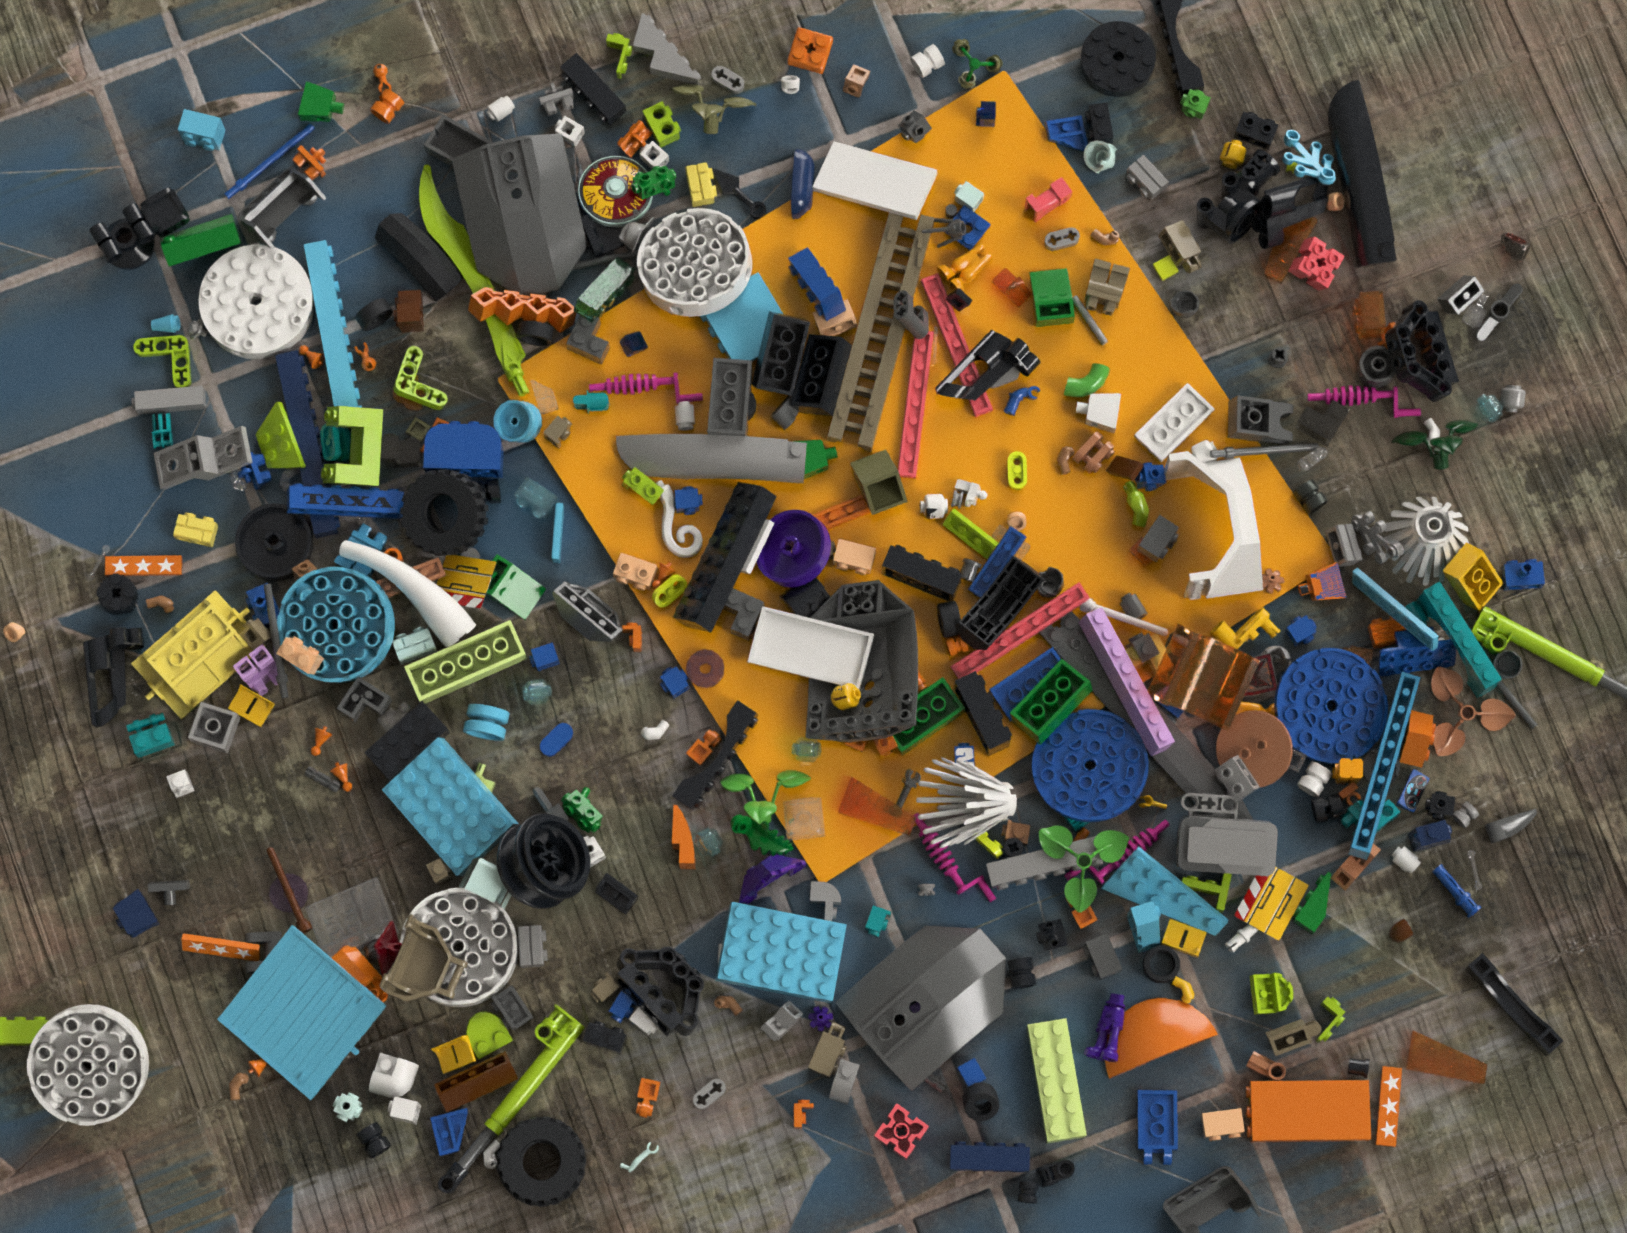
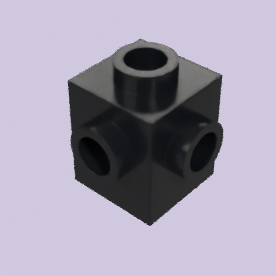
M1436 791L1435 794L1432 793L1430 798H1426L1425 809L1428 810L1427 815L1432 816L1434 820L1451 819L1454 812L1455 797L1447 796L1446 792Z
M1061 919L1038 924L1037 940L1039 944H1043L1045 951L1068 945Z

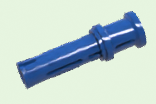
M1442 864L1432 871L1456 899V905H1460L1467 913L1468 919L1482 908L1480 905L1477 906L1470 897L1471 894L1465 892Z

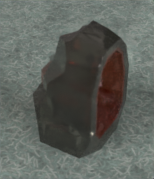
M1511 233L1501 235L1500 244L1512 259L1523 262L1530 250L1531 244L1527 240Z

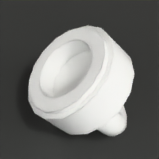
M787 75L781 78L783 92L795 94L799 91L800 79L797 76Z

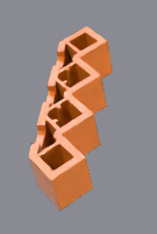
M484 287L471 295L468 311L480 322L494 314L507 326L519 318H522L524 321L542 323L548 321L560 333L574 325L577 309L565 298L557 297L555 300L538 294H530V296L519 295L517 291L504 290V292H498L488 287Z

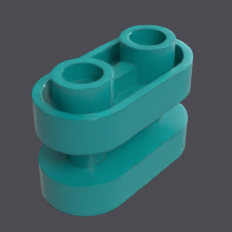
M324 424L320 431L324 459L343 463L349 462L351 444L349 428L330 427Z

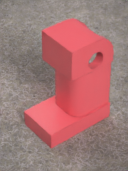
M1061 177L1050 184V188L1036 198L1033 194L1028 196L1025 201V209L1027 211L1033 208V220L1036 223L1044 215L1068 201L1072 196V190Z

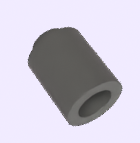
M1128 593L1121 598L1120 606L1126 615L1141 620L1148 614L1136 594Z

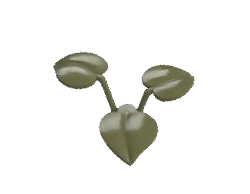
M686 83L671 88V91L678 94H696L698 96L699 103L693 104L692 109L704 120L703 132L707 134L718 133L719 122H722V116L726 107L757 106L753 101L743 97L726 98L723 101V106L705 104L700 93L704 91V88L698 84Z

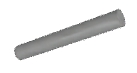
M1074 296L1073 304L1101 345H1105L1108 342L1107 338L1078 296Z

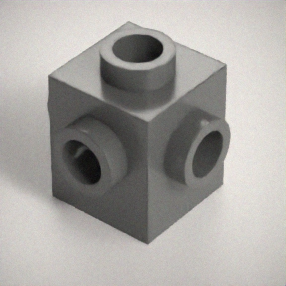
M914 110L898 124L901 136L906 141L910 140L914 143L922 140L932 129L925 117Z

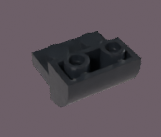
M815 578L805 585L788 588L779 597L794 614L810 618L831 596L824 589L825 587Z

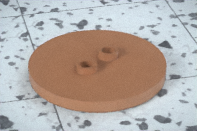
M1258 710L1241 712L1231 717L1219 732L1216 742V754L1219 765L1239 755L1260 787H1265L1278 781L1285 774L1291 763L1293 746L1290 734L1285 725L1270 713Z

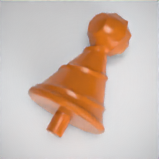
M305 345L299 347V353L306 355L312 369H317L323 365L325 359L323 353L311 352Z
M659 562L658 579L652 582L654 589H657L663 580L676 572L670 568L671 562H668L667 565Z
M326 726L322 730L315 728V746L310 750L313 756L320 755L321 750L319 747L332 736L331 733L326 732Z
M338 762L335 763L336 767L330 773L344 783L342 786L344 791H351L353 786L350 782H347L348 764L339 765Z
M263 1059L248 1061L251 1068L248 1072L250 1074L254 1072L257 1077H260L268 1063Z

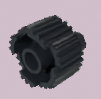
M112 574L109 578L106 577V580H102L103 583H100L101 587L97 589V596L100 604L109 614L112 613V615L116 614L118 616L123 613H131V610L134 611L133 608L137 607L136 603H138L137 599H139L137 595L139 594L136 586L130 579L124 577V575ZM120 592L121 596L119 598L115 597Z

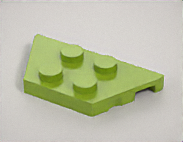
M276 402L255 434L261 452L264 455L266 466L269 469L305 468L303 457L282 402Z

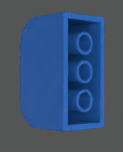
M450 421L449 424H438L432 427L425 436L424 471L426 473L435 470H456L470 477L503 478L504 450L500 436L493 427L479 424V422L470 421L468 424H460L459 421Z

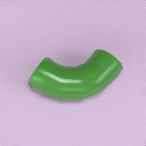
M1094 363L1085 377L1080 379L1068 377L1064 395L1084 397L1094 394L1104 385L1110 368Z

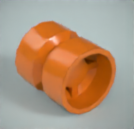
M386 88L379 96L380 101H375L370 111L379 120L389 124L395 117L394 112L401 109L404 101L396 93Z

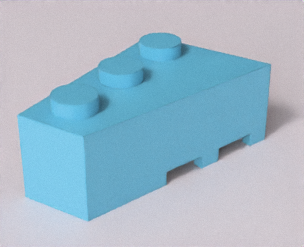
M1153 901L1131 907L1127 914L1138 953L1161 945L1159 927L1161 913L1158 905L1154 906Z

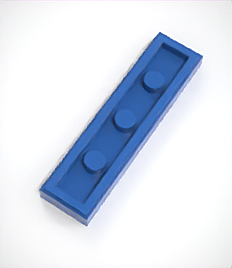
M1010 526L968 590L981 598L1010 559L1015 556L1027 537Z

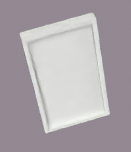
M833 141L812 188L815 192L917 220L938 172L933 168Z
M762 606L747 662L839 686L852 683L860 690L874 634Z

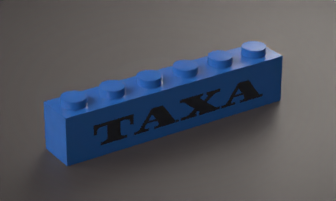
M292 484L287 490V513L401 519L403 515L400 514V507H403L404 502L401 500L404 492L398 489L383 491L379 488L364 490L360 487L345 489L341 486L326 488L322 485L307 487L303 484Z

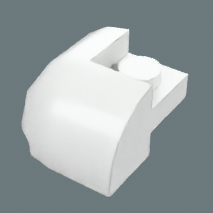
M380 1053L375 1070L371 1076L369 1092L388 1098L403 1096L410 1091L419 1065Z

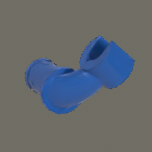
M1032 386L1030 388H1020L1013 393H1009L1010 398L1004 412L1015 416V412L1020 401H1023V397L1036 400L1037 397L1033 396L1031 391L1034 390L1039 393L1040 389L1037 386Z

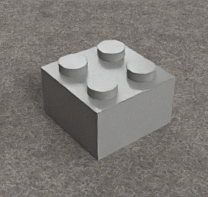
M201 702L188 739L193 743L228 754L241 717L238 713Z

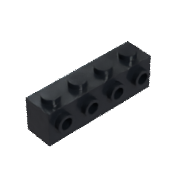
M575 53L560 66L561 78L566 83L570 82L574 86L572 87L574 92L586 99V105L591 110L594 108L598 112L597 116L603 123L607 122L611 125L627 112L626 105L578 53Z

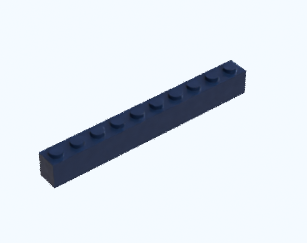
M297 350L275 355L289 422L306 466L305 468H300L303 485L307 487L322 485L323 487L330 488L332 484L323 483L321 478V470L324 468V464L327 463H323L322 445H319L318 438H320L319 426L315 427L314 420H317L315 408L311 409L310 402H313L311 391H307L306 385L309 384L308 375L303 373L302 367L305 366L303 355L300 356ZM310 514L316 539L339 534L338 528L341 525L338 516Z

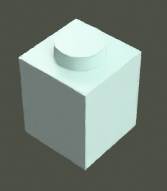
M967 181L963 185L960 184L954 192L956 194L955 202L962 207L965 205L973 212L984 200V193Z

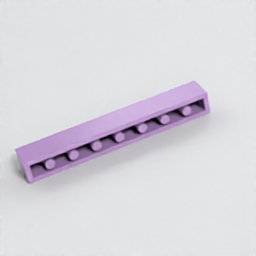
M1103 608L1087 613L1079 621V625L1141 736L1149 754L1154 756L1167 750L1175 740Z

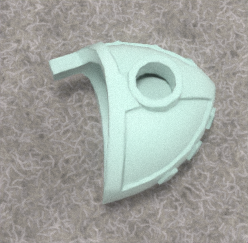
M1098 140L1092 141L1084 150L1085 163L1091 170L1099 174L1100 171L1114 166L1115 151L1117 149L1110 143L1107 144Z

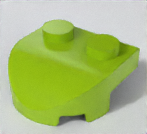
M1271 973L1249 976L1254 1015L1273 1014L1287 1009V1006L1293 1000V987L1289 981L1287 982L1282 977V974Z
M481 1011L469 1019L466 1035L469 1037L472 1049L478 1060L513 1041L502 1019L497 1014Z

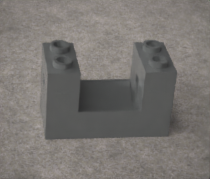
M713 358L707 429L709 435L748 436L749 397L753 376L752 360Z

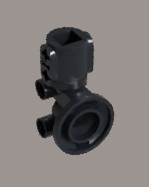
M1257 149L1253 154V158L1240 171L1235 173L1226 172L1222 176L1223 200L1216 208L1213 201L1209 198L1204 197L1198 200L1197 225L1202 229H1212L1229 244L1240 240L1251 229V218L1261 212L1260 205L1262 201L1256 197L1259 194V190L1272 176H1276L1281 171L1276 160L1264 150Z
M165 188L147 198L140 204L141 209L136 203L125 207L122 211L125 218L113 222L108 228L103 222L97 223L90 228L89 232L108 263L125 270L141 267L148 262L154 252V238L156 235L165 237L190 221V216L174 189ZM123 233H132V238L128 243H119L117 241L118 237Z

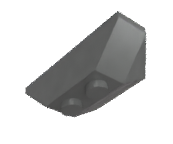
M564 581L553 591L552 594L560 616L589 641L611 642L622 632L623 629L620 626L617 612L588 588L572 585Z

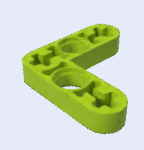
M184 336L141 338L135 341L133 348L140 357L172 355L174 385L176 388L190 387L189 342ZM169 341H171V343H172L173 345H175V346H172V350H170V343H169ZM179 341H182L183 344H185L182 345L181 349H179L178 346H176V344H179ZM159 342L166 343V348L162 351L156 349V345ZM150 343H152L154 351H151L150 348H144V352H141L138 348L141 347V344H144L145 347H151ZM184 358L186 364L184 367L176 366V361ZM179 372H183V377L185 380H187L184 381V385H181L179 382H177L181 380V374Z
M411 346L407 349L393 387L394 392L401 397L432 409L441 410L447 403V395L440 390L414 381L423 352L419 347ZM412 353H415L414 361L410 362ZM408 367L412 369L413 374L408 375L403 369ZM403 380H406L405 388L401 389ZM416 390L424 391L425 396H417ZM437 398H440V403L436 402Z

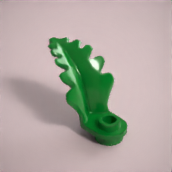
M740 814L731 819L732 831L747 835L753 851L761 848V854L764 856L769 850L772 856H775L776 852L777 855L782 856L783 852L786 855L794 849L788 839L783 840L784 836H777V830H769V823L766 821L759 825L749 816Z

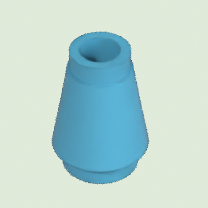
M171 314L151 320L152 331L171 333L179 331V316Z

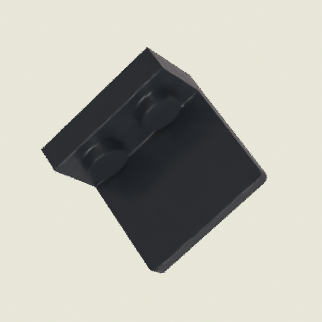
M587 215L581 217L584 232L595 258L626 246L619 239L623 227H607L596 223L593 219L589 220Z

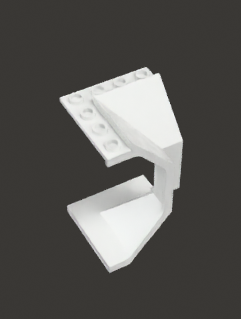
M1188 451L1169 454L1164 468L1166 480L1194 476L1227 496L1234 536L1232 545L1214 570L1189 574L1184 598L1196 600L1201 598L1202 595H1206L1207 599L1262 591L1260 539L1251 489L1240 457L1202 463Z

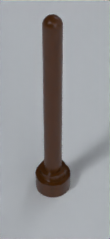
M272 847L267 848L269 859L297 920L296 928L303 934L307 933L313 927L310 921H307V918L304 919Z

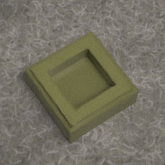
M415 417L405 433L422 444L427 432L432 427Z

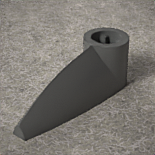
M790 395L786 397L771 415V418L783 430L787 429L795 421V417L799 412L790 406L792 399Z
M1529 810L1484 825L1490 843L1502 841L1520 832L1536 816L1537 810Z

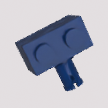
M1529 559L1524 563H1518L1517 560L1507 561L1501 568L1503 590L1542 588L1545 584L1543 561L1537 562V559Z
M261 585L246 591L248 597L245 600L249 609L253 608L255 615L252 616L253 619L256 620L258 618L266 628H269L264 586ZM273 595L274 606H275V613H276V619H277V616L279 615L280 610H279V607H278V605H277V603H276V600H275V598H274V595Z

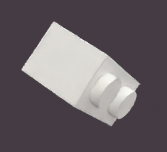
M394 1096V1100H390L388 1106L390 1117L394 1120L417 1125L421 1105L416 1101Z

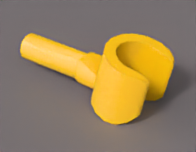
M1150 795L1140 797L1146 802L1139 804L1141 808L1149 806L1167 808V804L1154 801Z

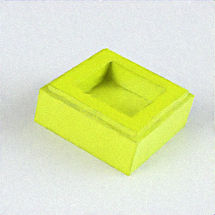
M1170 255L1153 264L1162 281L1179 272Z

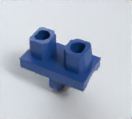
M251 452L253 463L241 467V471L237 475L238 478H245L246 483L252 480L254 489L259 490L262 485L271 481V475L268 470L260 472L258 467L265 465L264 455H253V452Z

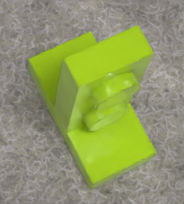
M1223 873L1221 885H1217L1218 882L1213 880H1206V882L1198 881V877L1187 875V878H1182L1181 881L1193 891L1218 896L1215 909L1223 913L1232 874Z

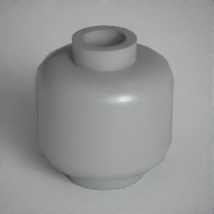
M1506 385V388L1501 390L1500 406L1506 408V412H1517V409H1522L1525 405V390L1521 389V386Z

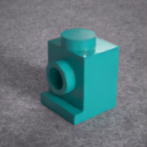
M873 905L865 927L869 935L879 937L881 930H886L889 921L886 917H891V911Z

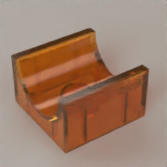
M1178 623L1151 682L1148 693L1161 704L1179 708L1221 729L1229 731L1260 660L1245 651Z

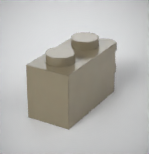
M1182 220L1165 227L1158 237L1175 266L1179 267L1182 265L1187 273L1201 269V262L1197 257L1201 253L1199 244L1194 240L1190 229L1185 225L1184 221Z
M1300 1019L1268 1031L1266 1036L1272 1052L1277 1056L1312 1043L1311 1037L1320 1034L1322 1028L1315 1020L1304 1023Z
M833 1022L828 1033L823 1031L808 1070L829 1079L831 1074L835 1076L839 1066L836 1064L839 1056L843 1058L847 1049L844 1046L845 1040L841 1039L846 1028L845 1026ZM833 1030L840 1033L838 1037L831 1035Z

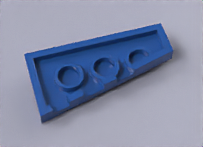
M1053 647L989 689V692L1010 722L1012 721L1010 712L1061 660Z

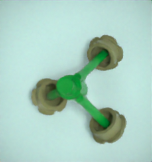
M958 39L954 42L952 51L957 56H966L970 67L969 71L963 72L958 78L961 87L965 89L975 87L976 77L973 72L980 66H985L988 71L998 73L1001 70L1003 62L998 55H992L985 62H980L978 59L970 56L969 42L966 39Z

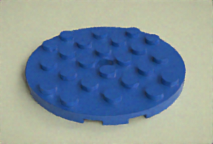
M1322 648L1300 656L1284 671L1275 693V715L1287 728L1293 748L1301 755L1316 762L1337 764L1341 758L1352 760L1364 755L1379 740L1386 725L1388 701L1379 675L1363 658L1347 650ZM1328 701L1335 703L1336 708L1334 711H1330L1327 708L1326 703Z
M1085 709L1071 713L1041 745L1036 743L1033 752L1032 773L1040 796L1054 811L1075 821L1100 822L1122 814L1139 798L1148 778V754L1141 736L1123 718L1103 710ZM1092 761L1096 764V767L1089 771L1085 768V764Z

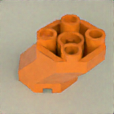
M343 946L331 957L383 1003L387 1000L388 994L379 986L383 977L356 947Z

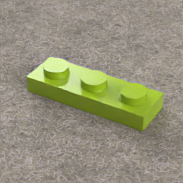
M955 508L949 513L942 524L986 559L991 556L999 544Z

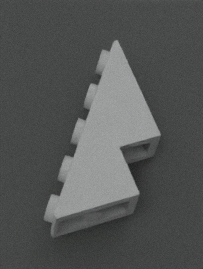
M642 13L633 43V50L636 53L653 56L650 73L699 85L700 74L695 69L692 71L688 66L690 65L688 60L684 56L681 57L677 53V47L665 39L666 35L662 29H657L654 26L655 22L651 16H646Z

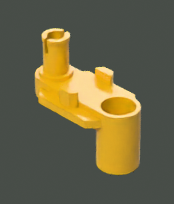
M1262 607L1236 633L1224 621H1221L1211 630L1210 634L1229 654H1232L1245 641L1249 639L1253 641L1259 635L1256 631L1258 627H1261L1271 639L1277 635L1276 633L1280 632V629L1269 619L1270 614Z

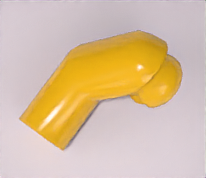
M1175 976L1172 985L1181 989L1183 994L1181 1000L1184 1003H1190L1195 995L1191 984Z

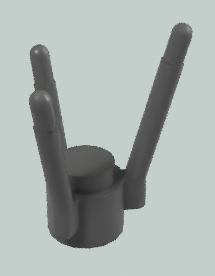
M935 218L934 222L950 224L947 227L922 230L923 234L947 231L949 236H953L938 244L937 247L940 248L956 240H962V236L966 234V225L961 219Z

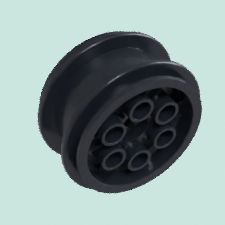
M536 814L526 819L522 824L510 828L503 835L497 852V869L504 887L516 900L533 908L549 909L557 906L564 899L575 896L583 889L590 871V854L583 836L570 822L552 814Z

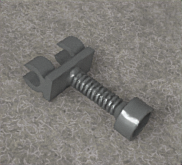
M911 768L906 770L905 778L902 779L905 786L901 791L902 793H900L898 802H896L894 807L890 806L887 814L900 820L904 815L902 808L912 787H917L916 783L921 779V775L917 771L914 778H911L913 774Z

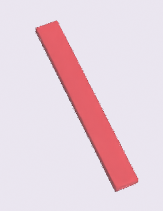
M939 273L921 279V283L956 367L970 351L953 308L946 300L947 293ZM971 362L959 375L962 386L969 387L980 377L974 362ZM986 392L976 401L968 399L975 417L993 411Z
M928 331V334L922 339L914 337L898 463L899 475L904 478L916 479L934 331Z
M1080 582L1002 632L987 650L976 649L950 666L958 679L974 671L978 673L1088 601L1090 597Z

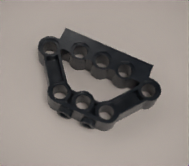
M1416 300L1402 310L1400 319L1392 329L1385 333V340L1397 379L1402 383H1408L1422 392L1430 401L1438 402L1451 394L1452 385L1458 383L1459 379L1438 311L1429 312L1427 305L1423 301ZM1414 328H1416L1415 338L1421 345L1420 355L1426 362V368L1421 366L1415 358L1416 349L1410 341Z
M669 946L659 950L635 951L631 948L623 950L616 963L619 972L615 976L614 981L666 1036H669L674 1030L683 1036L692 1034L698 1025V1003L700 993L704 988V981L697 969L691 967L681 953H678ZM662 957H668L670 962L663 960ZM624 958L630 959L632 963L625 962ZM660 969L666 971L669 974L670 981L682 987L683 999L680 1014L676 1011L674 1002L665 999L662 996V990L649 982V977L645 972L638 970ZM676 971H681L683 976L678 975ZM634 980L641 981L642 985H637ZM689 985H694L697 990H692ZM648 994L654 995L656 999H650ZM661 1008L667 1009L669 1014L662 1012ZM683 1021H688L691 1026H686Z

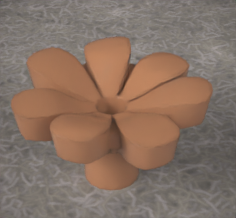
M1267 569L1265 571L1266 575L1262 574L1263 589L1267 587V593L1269 594L1273 593V589L1280 591L1282 589L1280 584L1284 583V577H1279L1280 572L1278 570L1273 573L1271 569Z

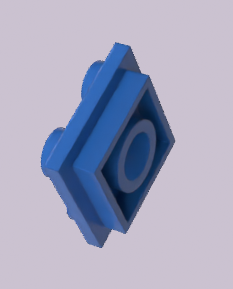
M965 205L953 218V220L961 219L965 225L972 227V231L962 236V240H956L969 251L974 248L991 226L990 223Z

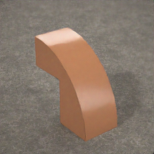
M1373 843L1367 860L1350 855L1333 874L1331 879L1346 891L1381 849Z

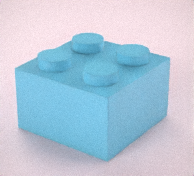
M187 109L183 110L178 127L183 142L192 147L196 145L202 146L208 151L220 150L225 134V128L221 119Z

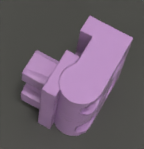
M262 644L249 653L254 664L245 656L233 665L243 681L246 682L253 692L258 693L260 696L268 692L265 684L270 680L274 685H278L276 682L277 670L275 660Z

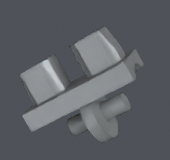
M554 82L550 83L551 89L545 91L546 96L539 98L541 107L545 109L548 116L557 113L555 105L560 103L563 104L564 110L574 108L572 88L566 90L563 89V86L555 88Z

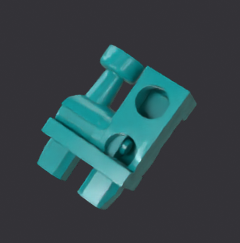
M1390 799L1384 803L1376 833L1395 820L1400 814V810ZM1359 800L1347 809L1346 814L1340 821L1345 828H1349L1353 823L1357 825L1363 801Z

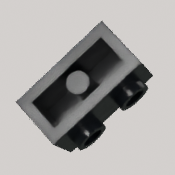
M1108 103L1089 105L1088 112H1085L1086 122L1090 123V129H1088L1090 141L1098 140L1112 144L1114 137Z
M1243 111L1234 138L1269 151L1278 124L1268 118L1262 119L1253 112Z
M599 1021L589 1022L583 1042L622 1055L627 1040L624 1030L613 1027V1029L606 1028V1024Z

